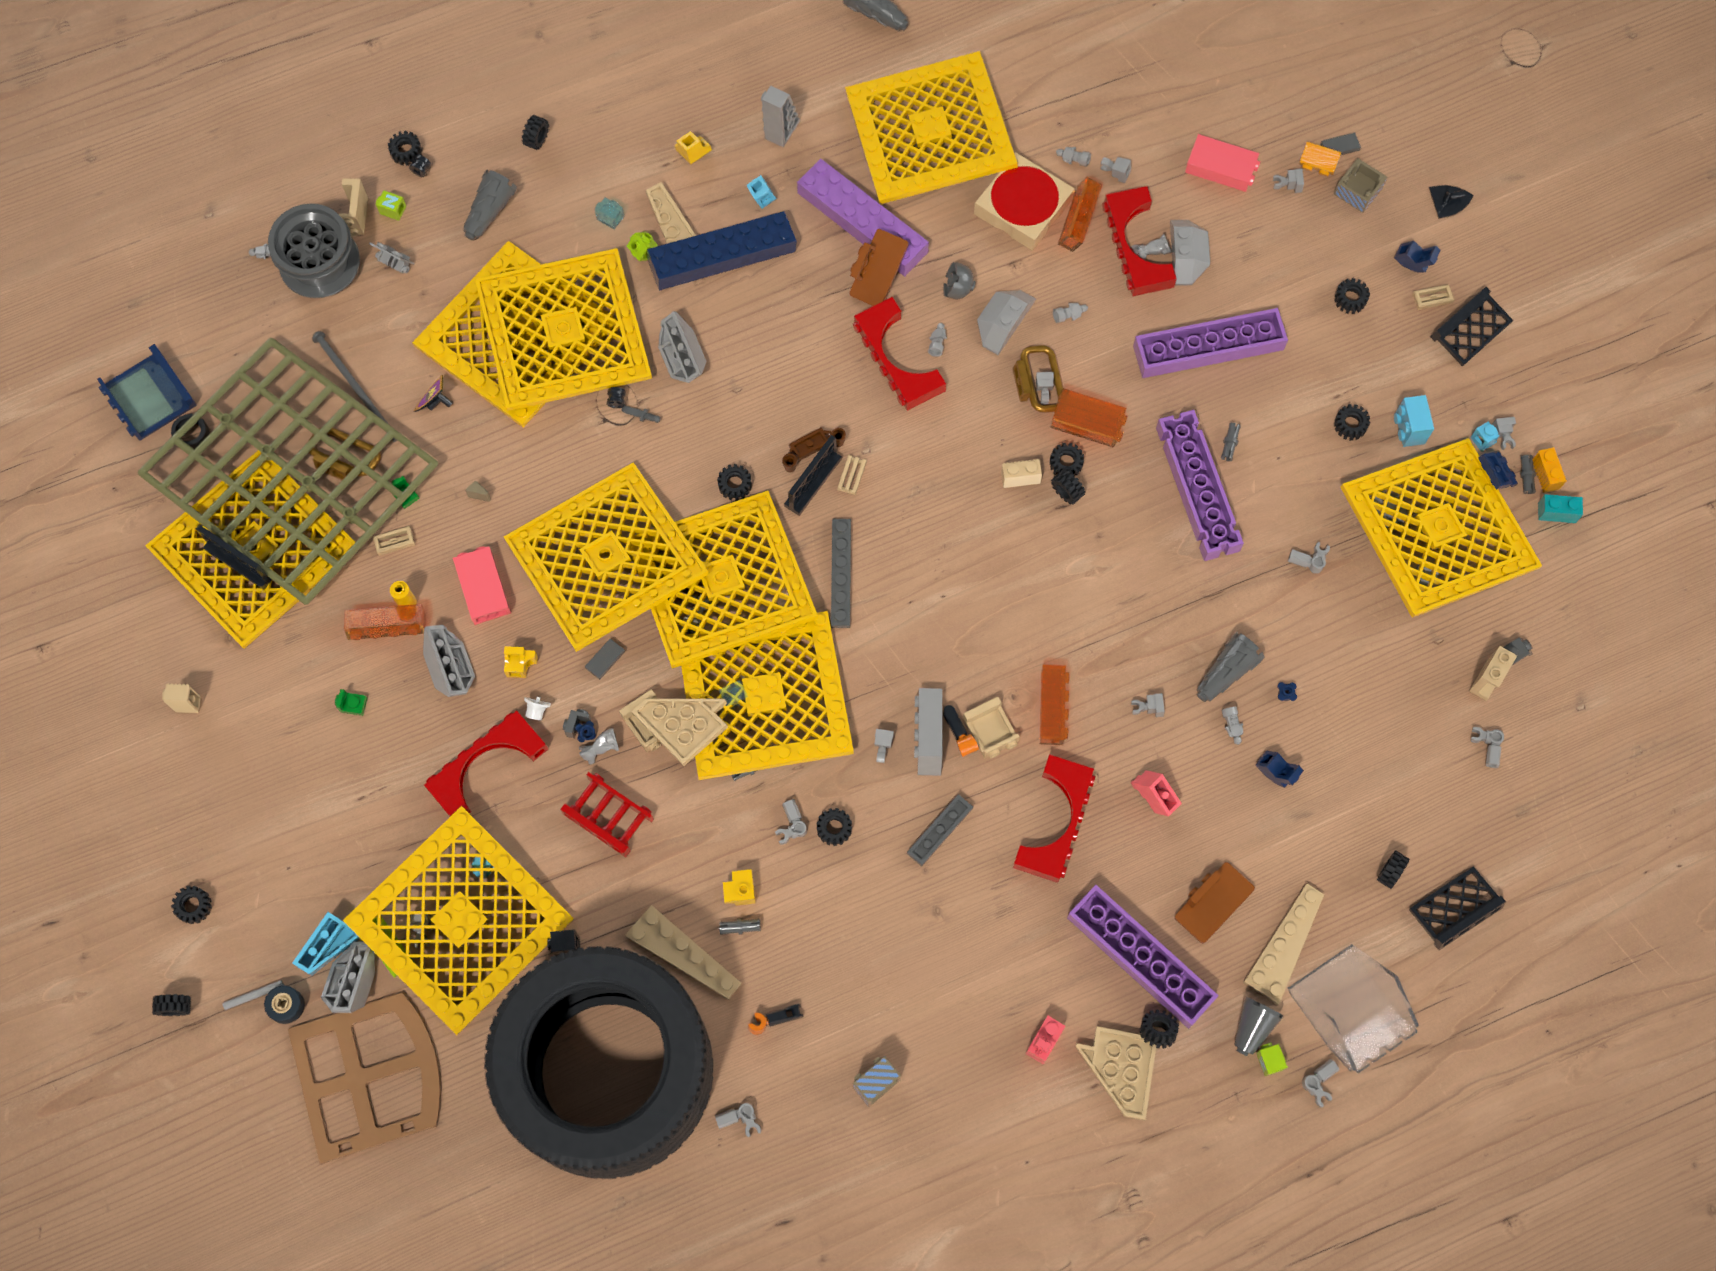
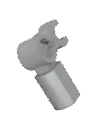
M1318 542L1314 548L1315 554L1313 558L1310 557L1311 555L1292 549L1288 562L1305 568L1309 567L1313 573H1320L1326 565V555L1330 550V546L1327 545L1323 551L1319 548L1320 542Z
M1473 727L1472 732L1478 733L1479 737H1472L1471 742L1479 743L1484 741V743L1489 744L1486 766L1498 768L1501 757L1500 745L1504 740L1503 732L1500 730L1483 731L1480 727Z
M794 799L782 804L789 823H793V825L789 826L786 830L778 829L775 832L776 835H785V838L779 841L780 845L786 844L790 838L804 837L807 834V826L804 822L800 821L802 816Z
M1329 1059L1316 1069L1314 1075L1305 1076L1302 1080L1303 1088L1309 1091L1312 1096H1315V1103L1319 1107L1324 1106L1321 1102L1322 1096H1325L1328 1101L1332 1100V1096L1324 1092L1320 1082H1325L1339 1071V1067L1332 1059Z
M748 1103L742 1104L736 1111L733 1108L715 1115L719 1129L739 1122L738 1119L741 1118L742 1122L746 1123L745 1133L748 1137H751L749 1133L751 1127H755L758 1134L761 1133L760 1126L754 1122V1119H756L754 1109Z

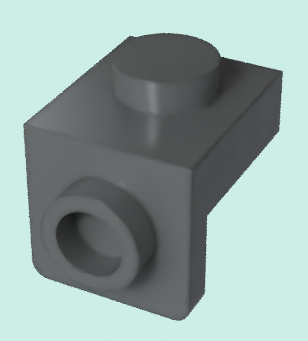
M1520 637L1503 647L1517 656L1512 665L1533 654L1531 651L1533 647L1530 642Z
M577 709V711L571 710L569 718L565 719L563 724L566 736L574 739L577 732L575 726L580 721H591L590 714L582 709Z

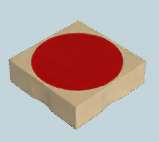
M1015 152L1018 167L999 172L975 202L974 215L990 225L1005 231L1011 238L1033 251L1046 235L1051 224L1061 216L1071 203L1075 188Z

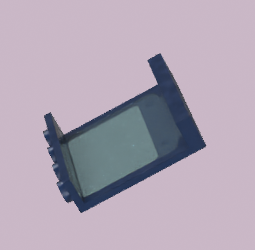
M155 344L148 347L152 352L151 356L107 383H104L100 377L97 379L101 384L98 388L104 396L108 395L110 398L107 400L113 410L117 408L119 411L116 414L122 423L126 422L128 424V427H126L127 431L132 437L136 436L139 441L197 406Z

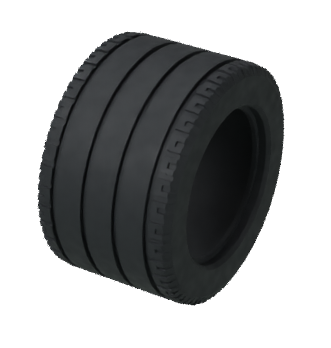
M596 946L587 947V949L568 950L566 954L563 952L552 956L549 961L545 960L539 965L534 966L535 969L532 972L529 970L519 979L520 982L518 984L515 983L513 988L506 994L507 998L502 1000L496 1010L497 1016H494L489 1030L491 1032L487 1036L485 1046L487 1053H485L484 1069H487V1072H485L486 1084L490 1090L489 1095L493 1107L496 1108L495 1111L506 1129L520 1144L546 1162L568 1173L594 1179H616L617 1177L631 1176L648 1170L653 1165L666 1160L667 1156L677 1151L684 1141L686 1142L694 1132L695 1126L700 1122L704 1114L703 1111L706 1109L709 1101V1093L711 1092L713 1082V1058L711 1043L701 1016L689 994L679 981L660 964L657 965L656 962L644 955L639 956L638 953L626 949L623 951L621 948ZM620 1005L643 1013L659 1027L664 1046L662 1073L650 1098L629 1117L605 1126H580L560 1119L552 1109L543 1085L544 1057L556 1032L576 1014L596 1006Z

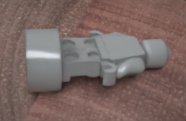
M1066 147L1064 150L1058 149L1056 151L1057 156L1063 157L1062 160L1072 165L1071 162L1075 161L1080 163L1081 166L1087 167L1091 159V153L1085 151L1082 153L1076 152L1075 147Z
M267 243L256 247V249H250L248 252L250 256H256L259 259H266L267 256H270Z
M1068 303V308L1063 309L1060 307L1053 309V318L1056 323L1064 322L1065 319L1070 317L1072 320L1081 317V313L1086 312L1088 307L1085 304L1080 306L1079 303Z
M943 323L937 325V329L932 332L930 337L932 343L929 345L928 353L935 357L942 355L944 348L942 342L944 338L947 339Z
M1237 706L1221 710L1222 715L1228 727L1224 728L1230 737H1234V743L1239 745L1242 742L1240 735L1243 734V723L1239 724Z

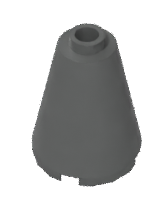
M1246 996L1234 1043L1238 1047L1236 1051L1245 1056H1248L1249 1053L1253 1055L1284 1015Z

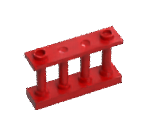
M588 772L586 776L591 781L574 805L571 804L569 807L567 804H564L560 811L574 823L624 857H627L630 853L628 841L644 819L652 823L654 820L651 815L652 811L644 805L642 807L638 806L604 783V778L599 774L595 773L593 775ZM597 786L606 791L607 793L590 816L584 817L580 814V809ZM613 797L622 802V805L606 826L600 828L596 825V819ZM628 808H631L638 815L623 836L616 839L612 836V830Z

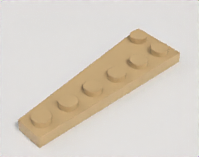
M662 182L646 190L667 244L696 236Z
M1309 884L1305 885L1243 982L1276 1005H1279L1324 896L1323 893Z
M652 905L625 934L631 941L654 953L659 958L672 964L677 969L690 975V977L703 983L728 1000L742 985L739 980Z

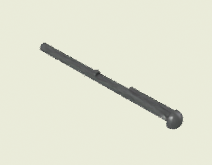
M322 331L315 332L312 336L313 342L320 343L323 350L366 407L388 424L330 345L325 341V333ZM393 437V439H392L393 442H397V441H398V440H396L394 437Z

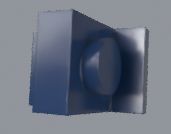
M1413 240L1402 243L1394 259L1409 270L1424 273L1428 266L1436 263L1441 250L1437 246L1422 249Z
M1267 750L1255 764L1268 779L1283 788L1297 782L1299 776L1304 771L1300 765L1287 763L1278 752Z

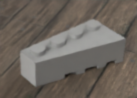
M770 86L768 91H765L761 97L762 120L764 121L763 131L765 132L766 140L784 148L799 124L800 118H798L797 112H794L795 106L792 105L793 102L790 94Z
M919 688V696H915V707H918V712H915V724H918V729H915L914 741H918V746H914V758H918V775L941 776L942 689Z

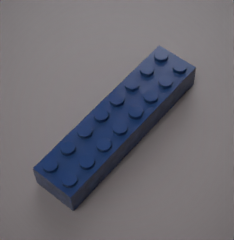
M785 211L647 249V259L660 291L796 252L797 240Z

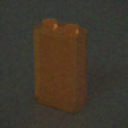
M1063 388L1058 397L1050 428L1114 448L1117 442L1120 443L1123 436L1121 427L1125 426L1127 421V415H1125L1126 408Z

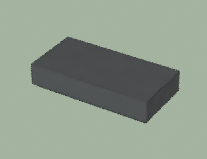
M1356 133L1321 141V146L1339 151L1341 155L1357 152L1361 149Z
M609 639L585 665V669L600 680L625 653V650L612 639Z

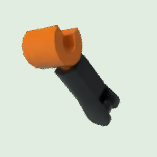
M951 705L945 706L943 716L956 739L962 757L979 750L974 737L970 734L967 735V731L955 708Z
M795 1004L767 1013L766 1017L761 1013H754L755 1020L761 1024L759 1026H755L752 1023L748 1024V1029L752 1034L760 1035L765 1031L768 1024L769 1027L801 1019L804 1017L800 1013L799 1008L801 1006L800 1004ZM792 1011L793 1016L787 1017L786 1012Z

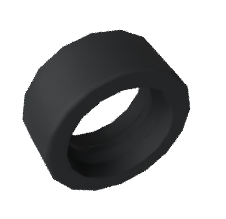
M185 414L178 417L171 427V435L173 436L194 414ZM202 418L196 423L201 428L199 436L194 440L184 441L193 449L210 434V430Z

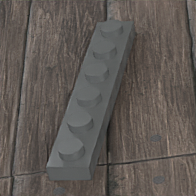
M832 519L831 628H850L851 519Z

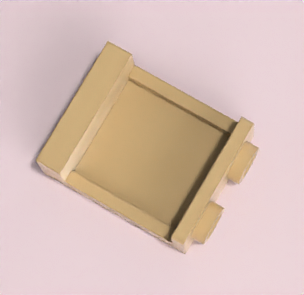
M342 178V187L350 202V209L348 214L339 215L347 223L351 236L364 235L368 205L367 193L361 179Z
M1499 646L1487 659L1469 691L1487 701L1494 688L1500 687L1517 656Z
M652 689L619 710L621 717L646 752L650 750L655 751L661 746V743L632 714V711L645 699H657Z
M999 697L963 714V720L976 740L984 759L998 756L1000 751L1005 748L1010 750L1016 747L1020 739L1019 734L1015 733L1005 715Z

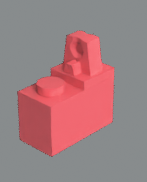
M1146 770L1131 782L1133 788L1138 790L1141 796L1147 800L1154 813L1169 817L1182 804L1161 773Z
M1047 1016L1026 1055L1044 1064L1063 1032L1065 1025Z

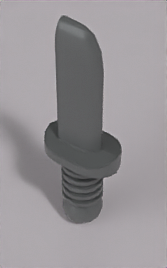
M629 406L622 408L624 413L640 417L641 422L649 420L658 423L661 420L659 416L648 413V409L642 411Z

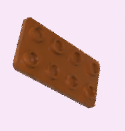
M877 229L871 244L864 242V245L859 248L857 261L851 267L850 276L855 278L849 292L850 296L871 306L884 301L909 246V242L882 229Z
M1225 862L1212 875L1208 873L1201 880L1204 884L1199 889L1195 887L1188 894L1190 897L1188 902L1175 915V920L1201 944L1206 943L1255 890L1254 885L1228 862Z

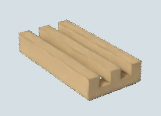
M1449 284L1414 291L1412 294L1413 298L1415 297V304H1417L1418 310L1450 304L1454 301ZM1446 291V293L1434 294L1431 296L1420 298V296Z
M851 455L848 456L838 485L839 491L856 495L867 460H860L858 457L853 458ZM853 462L854 464L846 487H843L850 464ZM860 464L861 466H860V469H859V472H858V475H857V478H856V481H855V484H854V487H853V490H852V489H850V486H851V483H852V480H853V477H854V474H855L857 465Z
M410 526L373 536L378 556L415 545ZM406 533L408 534V535H406V536H402V537H399V538H393V539H390L389 541H385V542H382V543H379V542H378V541H382V540H385V539H389V538H392V537H395V536H399V535H402V534H406Z

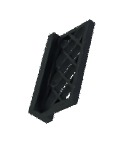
M1487 286L1430 336L1434 342L1438 340L1462 367L1514 321L1489 295L1491 291ZM1486 301L1492 306V311H1484V303ZM1471 314H1480V322H1471ZM1484 315H1492V324L1484 323ZM1496 316H1501L1506 323L1504 325L1496 324ZM1459 325H1467V334L1459 333ZM1471 326H1480V335L1471 334ZM1484 327L1492 328L1491 336L1484 335ZM1455 336V345L1449 344L1444 338ZM1459 337H1467V346L1459 345ZM1471 338L1480 339V346H1471ZM1459 349L1467 350V358L1465 360L1459 355Z
M832 435L829 437L788 492V499L784 503V507L798 516L802 514L842 460V456L836 452V437Z
M201 525L197 526L196 530L207 542L203 547L206 552L263 590L272 581L258 563Z
M1473 866L1411 907L1409 911L1433 939L1435 947L1441 950L1501 910L1506 901L1501 895L1498 896ZM1473 874L1478 880L1477 886L1465 884L1466 877ZM1453 886L1462 887L1461 896L1451 895L1450 888ZM1465 888L1476 890V899L1464 897ZM1479 891L1488 892L1492 898L1488 901L1479 900ZM1437 896L1446 898L1445 907L1434 905V898ZM1449 899L1460 900V910L1448 908ZM1463 901L1475 903L1474 910H1463ZM1421 907L1430 908L1429 917L1421 916L1417 910ZM1433 909L1445 911L1444 920L1432 918ZM1447 912L1458 913V921H1446ZM1431 922L1443 924L1442 931L1437 935L1431 929Z

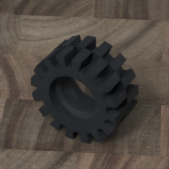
M537 115L530 116L522 132L524 133L522 135L523 145L539 150L548 136L549 121Z
M399 131L398 136L396 134L393 135L394 139L390 137L388 150L395 163L398 164L399 162L401 166L405 163L406 166H409V162L414 163L416 155H422V147L419 139L412 132L408 134L407 131H404V134ZM403 145L412 146L407 152H399V148Z
M1352 278L1350 282L1349 279H1346L1345 282L1342 281L1338 286L1334 302H1337V308L1341 306L1340 310L1342 312L1345 309L1347 314L1352 311V314H1355L1356 311L1359 313L1365 308L1370 293H1368L1369 288H1365V283L1360 284L1361 280L1358 279L1355 282V278ZM1349 291L1354 292L1358 295L1359 299L1357 301L1349 300L1345 293Z
M1349 404L1347 408L1344 406L1339 410L1334 420V426H1336L1335 431H1339L1338 435L1340 437L1342 434L1344 435L1343 439L1346 440L1347 437H1350L1349 441H1353L1354 438L1358 440L1366 433L1370 425V415L1367 416V410L1362 411L1364 409L1362 406L1358 409V405L1355 404L1352 407V404ZM1353 417L1359 422V426L1356 428L1349 427L1345 423V419Z
M1066 442L1062 446L1059 444L1051 453L1050 469L1054 470L1053 473L1055 475L1065 469L1070 471V474L1072 473L1077 476L1083 467L1084 454H1082L1081 449L1078 450L1077 445L1072 447V443H1069V446H1067ZM1064 455L1071 456L1074 463L1071 466H1064L1060 463V458Z
M730 464L728 469L724 467L722 469L723 472H719L717 479L720 493L725 498L729 497L731 501L733 498H735V501H738V497L744 499V495L748 496L749 490L751 491L752 488L750 473H748L747 469L744 470L742 465L738 467L737 464H734V467H731ZM731 477H739L742 480V484L738 488H731L727 483Z
M1061 470L1051 479L1053 489L1056 490L1061 499L1063 498L1069 504L1074 505L1086 493L1082 483L1078 481L1079 479L1075 478L1074 474H1070L1068 470Z
M830 808L829 811H823V814L818 817L817 833L823 843L826 842L829 846L830 844H833V846H837V844L842 845L844 841L847 842L852 834V821L850 816L845 814L844 810L839 811V808H835V810ZM832 820H837L842 824V830L837 834H831L827 830V824Z
M1395 850L1381 870L1377 881L1392 889L1401 877L1410 859Z
M186 886L187 889L181 888L180 893H175L176 899H172L174 905H171V908L174 910L172 911L174 915L181 921L189 924H194V922L200 923V919L205 920V915L210 914L209 908L212 909L210 904L212 901L208 897L209 895L197 886ZM190 898H197L199 901L198 908L193 912H187L185 910L186 901Z
M182 994L153 996V1015L185 1016L190 1014L191 996Z
M1151 1010L1149 1014L1146 1013L1143 1017L1140 1036L1144 1038L1145 1043L1150 1042L1149 1046L1153 1047L1154 1044L1157 1049L1160 1046L1165 1049L1167 1045L1170 1047L1172 1043H1175L1179 1023H1176L1177 1019L1175 1017L1172 1018L1171 1013L1166 1015L1164 1010L1162 1013L1159 1010H1156L1155 1013ZM1153 1027H1161L1166 1031L1160 1032L1155 1030Z

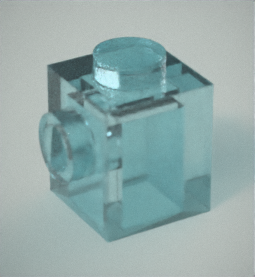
M604 198L595 207L597 220L614 230L624 218L623 207L614 200Z

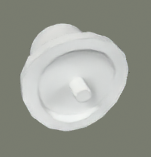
M524 697V701L527 702L525 716L535 720H542L545 709L550 707L551 703L540 701L541 697H537L536 700Z

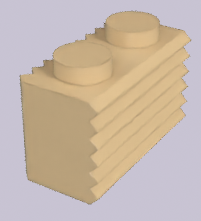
M1033 459L1032 461L1026 460L1025 462L1022 460V462L1003 463L1001 470L1003 488L1041 484L1040 460Z
M166 684V688L162 692V699L172 710L180 713L199 712L201 697L189 684Z

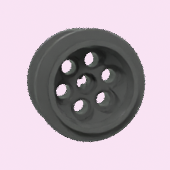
M320 204L298 205L281 214L270 229L268 236L270 257L274 265L279 269L282 280L293 292L309 298H324L342 291L355 278L360 265L359 250L355 241L351 238L347 223L333 209Z

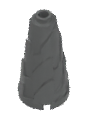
M843 0V4L848 8L860 12L866 17L874 19L898 32L901 30L905 31L909 25L907 16L891 0Z
M485 170L477 189V195L472 203L471 211L464 224L463 231L465 232V237L474 241V239L482 236L491 221H494L500 210L505 207L511 196L515 194L517 186L514 183L509 186L508 178L495 171Z
M1235 632L1225 644V648L1216 659L1217 661L1206 673L1204 680L1197 688L1198 693L1196 695L1203 702H1210L1217 695L1223 693L1235 681H1238L1249 670L1252 671L1265 658L1263 652L1258 655L1256 651L1259 647L1245 635Z

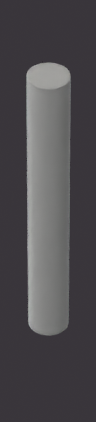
M280 980L223 1002V1007L225 1010L266 995L273 988L283 985V982Z

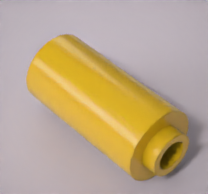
M404 581L394 582L390 587V594L398 607L405 612L413 610L416 607L417 600L408 584Z

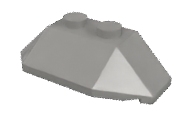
M1170 220L1172 265L1177 278L1175 285H1192L1210 266L1208 231L1189 220Z
M1021 290L996 292L977 319L982 346L999 355L1036 301V298Z
M674 311L661 320L658 348L670 377L690 383L703 373L706 359L694 330Z
M444 625L425 627L423 655L435 689L448 697L467 694L475 674L463 642L453 633L446 630L447 628Z
M353 942L350 948L344 951L332 963L321 995V999L332 1013H352L365 1006L375 975L374 952L365 942Z

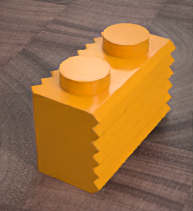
M1307 142L1299 165H1302L1304 170L1312 171L1314 169L1319 171L1320 175L1329 177V174H1334L1341 152Z
M1555 448L1539 450L1533 458V466H1535L1536 475L1540 479L1542 492L1547 493L1561 489L1567 480Z

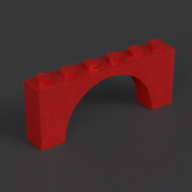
M1147 186L1106 194L1105 201L1102 202L1104 213L1107 212L1108 227L1112 228V241L1117 245V257L1122 261V273L1127 277L1128 291L1131 290L1132 296L1174 288L1177 280L1172 263L1155 264L1143 260L1130 249L1125 238L1127 224L1137 215L1150 210L1152 199Z
M891 297L854 315L853 328L857 334H861L862 342L866 348L870 349L873 361L878 362L882 376H886L889 380L890 389L897 393L899 404L905 406L908 411L946 392V382L938 369L926 373H910L894 366L885 356L882 349L884 335L894 323L901 320V310L894 298Z
M518 711L506 715L502 723L491 727L487 735L476 739L472 747L461 751L457 759L453 762H448L442 767V771L427 779V783L424 786L450 817L461 806L469 814L472 812L464 798L463 782L469 766L480 755L490 750L507 748L525 754L534 762L549 750L543 740Z
M1049 754L1042 778L1053 782L1066 796L1071 810L1070 825L1064 835L1049 845L1042 847H1025L1020 845L1013 865L1014 869L1056 883L1059 882L1060 878L1064 879L1067 867L1064 864L1066 859L1070 860L1073 852L1070 845L1072 841L1076 842L1079 830H1076L1077 822L1082 823L1085 812L1081 810L1083 804L1087 805L1090 794L1087 793L1088 787H1093L1096 778L1093 775L1094 768Z

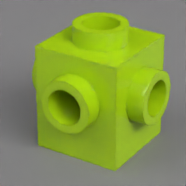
M637 232L630 237V241L626 246L638 261H648L647 249L657 247L658 245L649 233Z

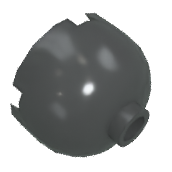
M953 262L945 276L948 278L947 284L944 283L943 295L951 299H962L970 291L974 290L975 280H973V273L968 266Z

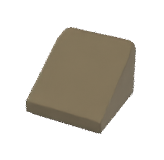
M474 481L465 490L470 498L487 502L491 500L488 491L477 481Z

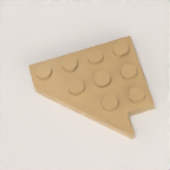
M645 699L632 711V714L683 766L728 728L727 724L716 714L727 704L725 699Z
M1097 1026L1093 1046L1076 1043L1075 1048L1122 1115L1145 1121L1156 1045L1153 1044V1047L1149 1046L1150 1042L1145 1043L1144 1038H1141L1139 1034Z

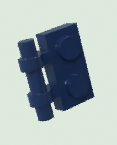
M1500 452L1485 453L1478 457L1482 468L1488 474L1496 490L1509 486L1514 487L1518 484L1515 479V473L1509 469L1508 461L1505 457H1502Z

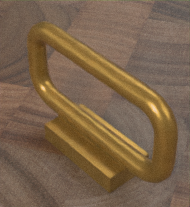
M1045 345L1026 347L1020 354V360H1017L1013 367L1020 402L1027 401L1029 398L1032 407L1042 413L1061 410L1066 403V398L1054 351ZM1042 352L1048 355L1051 371L1054 374V383L1058 396L1057 404L1041 405L1038 403L1027 358L1029 354Z
M333 427L327 433L344 441L349 437L348 434ZM356 439L352 443L368 452L374 447L360 439ZM314 447L309 451V454L314 456L315 469H318L329 457V455L316 450ZM380 452L368 464L373 470L381 459ZM337 459L325 473L343 480L354 469V466ZM361 471L357 476H367V474Z

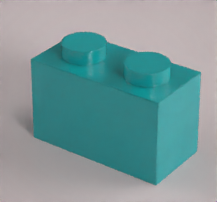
M1545 494L1538 502V520L1577 523L1583 516V497Z

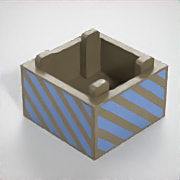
M1357 158L1338 182L1334 195L1364 213L1383 189L1388 177Z
M885 1056L882 1059L877 1057L874 1060L873 1067L863 1075L859 1073L854 1077L853 1089L870 1107L900 1081L901 1075Z

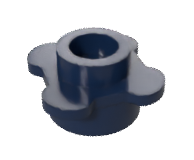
M1280 682L1277 685L1279 689L1278 699L1280 701H1295L1297 699L1295 694L1297 685L1295 683L1284 684Z
M587 721L585 724H577L575 726L579 742L595 739L596 733L593 722Z

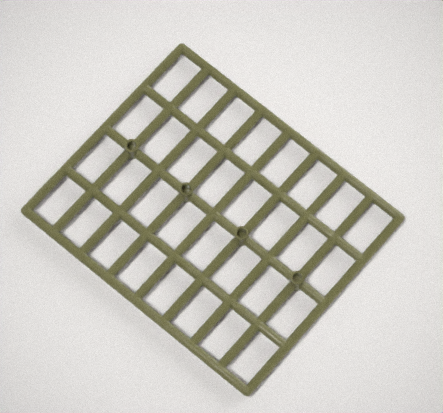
M269 338L138 470V475L217 537L258 563L268 577L304 605H308L438 466V461L274 338ZM272 346L283 354L285 358L260 383H257L245 373ZM292 361L303 369L305 373L279 399L265 388ZM313 377L326 387L298 414L285 403ZM239 379L253 388L230 414H223L213 406ZM331 392H334L346 403L321 429H318L306 418ZM261 394L274 405L246 432L234 420ZM354 407L367 418L340 445L326 434ZM280 409L294 419L270 445H263L253 437ZM208 411L220 420L221 423L193 449L182 441L181 438ZM374 422L386 431L387 434L362 460H359L347 449ZM301 424L313 433L314 436L287 463L275 454L274 451ZM225 429H232L242 438L215 465L200 455ZM394 437L408 449L381 476L367 465ZM320 440L335 450L311 476H304L294 468ZM249 442L261 454L234 481L221 469ZM174 445H177L189 456L160 483L147 472ZM415 453L426 461L428 465L402 492L388 480ZM342 455L354 464L355 467L328 494L317 486L315 482ZM196 460L209 471L181 499L169 490L168 487ZM265 460H272L282 469L256 496L241 486ZM363 471L375 480L376 483L352 508H346L336 498ZM289 473L300 481L302 486L277 512H274L261 501ZM214 476H217L229 487L201 515L188 503ZM384 487L395 495L397 499L370 526L356 514ZM236 491L250 503L222 531L208 519ZM307 491L314 492L323 501L297 529L282 518ZM331 505L343 514L344 517L316 544L304 535L303 532ZM257 507L270 519L242 547L229 535ZM277 523L291 535L263 563L249 551ZM348 523H355L365 533L338 561L326 552L324 548ZM298 539L312 551L283 579L270 567ZM319 555L333 567L305 596L292 586L291 583Z

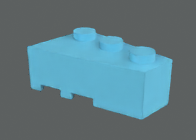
M327 912L292 964L313 976L349 948L353 942L358 941L360 937L345 922Z

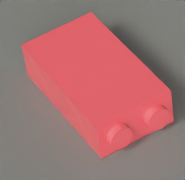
M1198 134L1185 173L1246 192L1248 185L1252 186L1255 178L1252 175L1253 171L1257 172L1260 164V161L1257 160L1259 153Z
M489 546L479 547L470 553H460L457 557L453 558L474 625L511 614Z

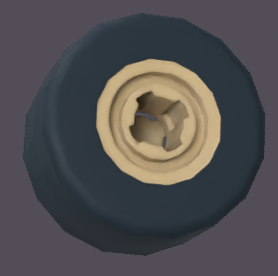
M285 985L277 986L269 991L264 1001V1008L268 1017L280 1024L293 1023L299 1019L305 1006L304 998L300 992Z

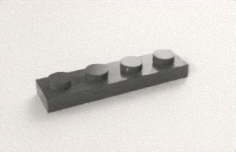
M958 794L908 850L907 855L922 867L972 811L973 806Z

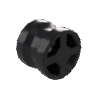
M416 155L415 161L409 165V169L415 175L424 177L426 170L431 167V162L424 156Z
M619 387L609 388L607 391L609 396L607 406L623 408L625 406L624 397L626 396V391Z

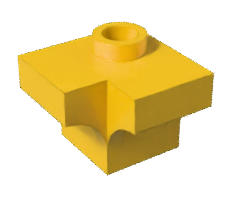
M691 131L679 138L674 145L675 150L690 165L712 151L711 146L701 136L696 137Z
M505 646L504 673L507 677L526 678L528 668L533 664H537L538 656L536 652L525 650L524 647Z
M752 869L732 871V881L723 882L725 904L732 903L736 906L756 904Z

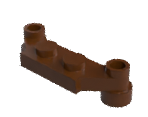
M820 427L790 443L788 454L782 458L783 467L789 473L794 472L797 463L820 451L831 435L836 437V447L843 446L846 440L845 430L835 428L832 431H827Z

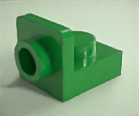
M404 476L396 478L391 482L402 492L409 486ZM414 491L401 506L406 509L420 498Z
M340 689L339 694L335 697V706L340 713L363 716L367 697L365 695L347 693L345 690Z

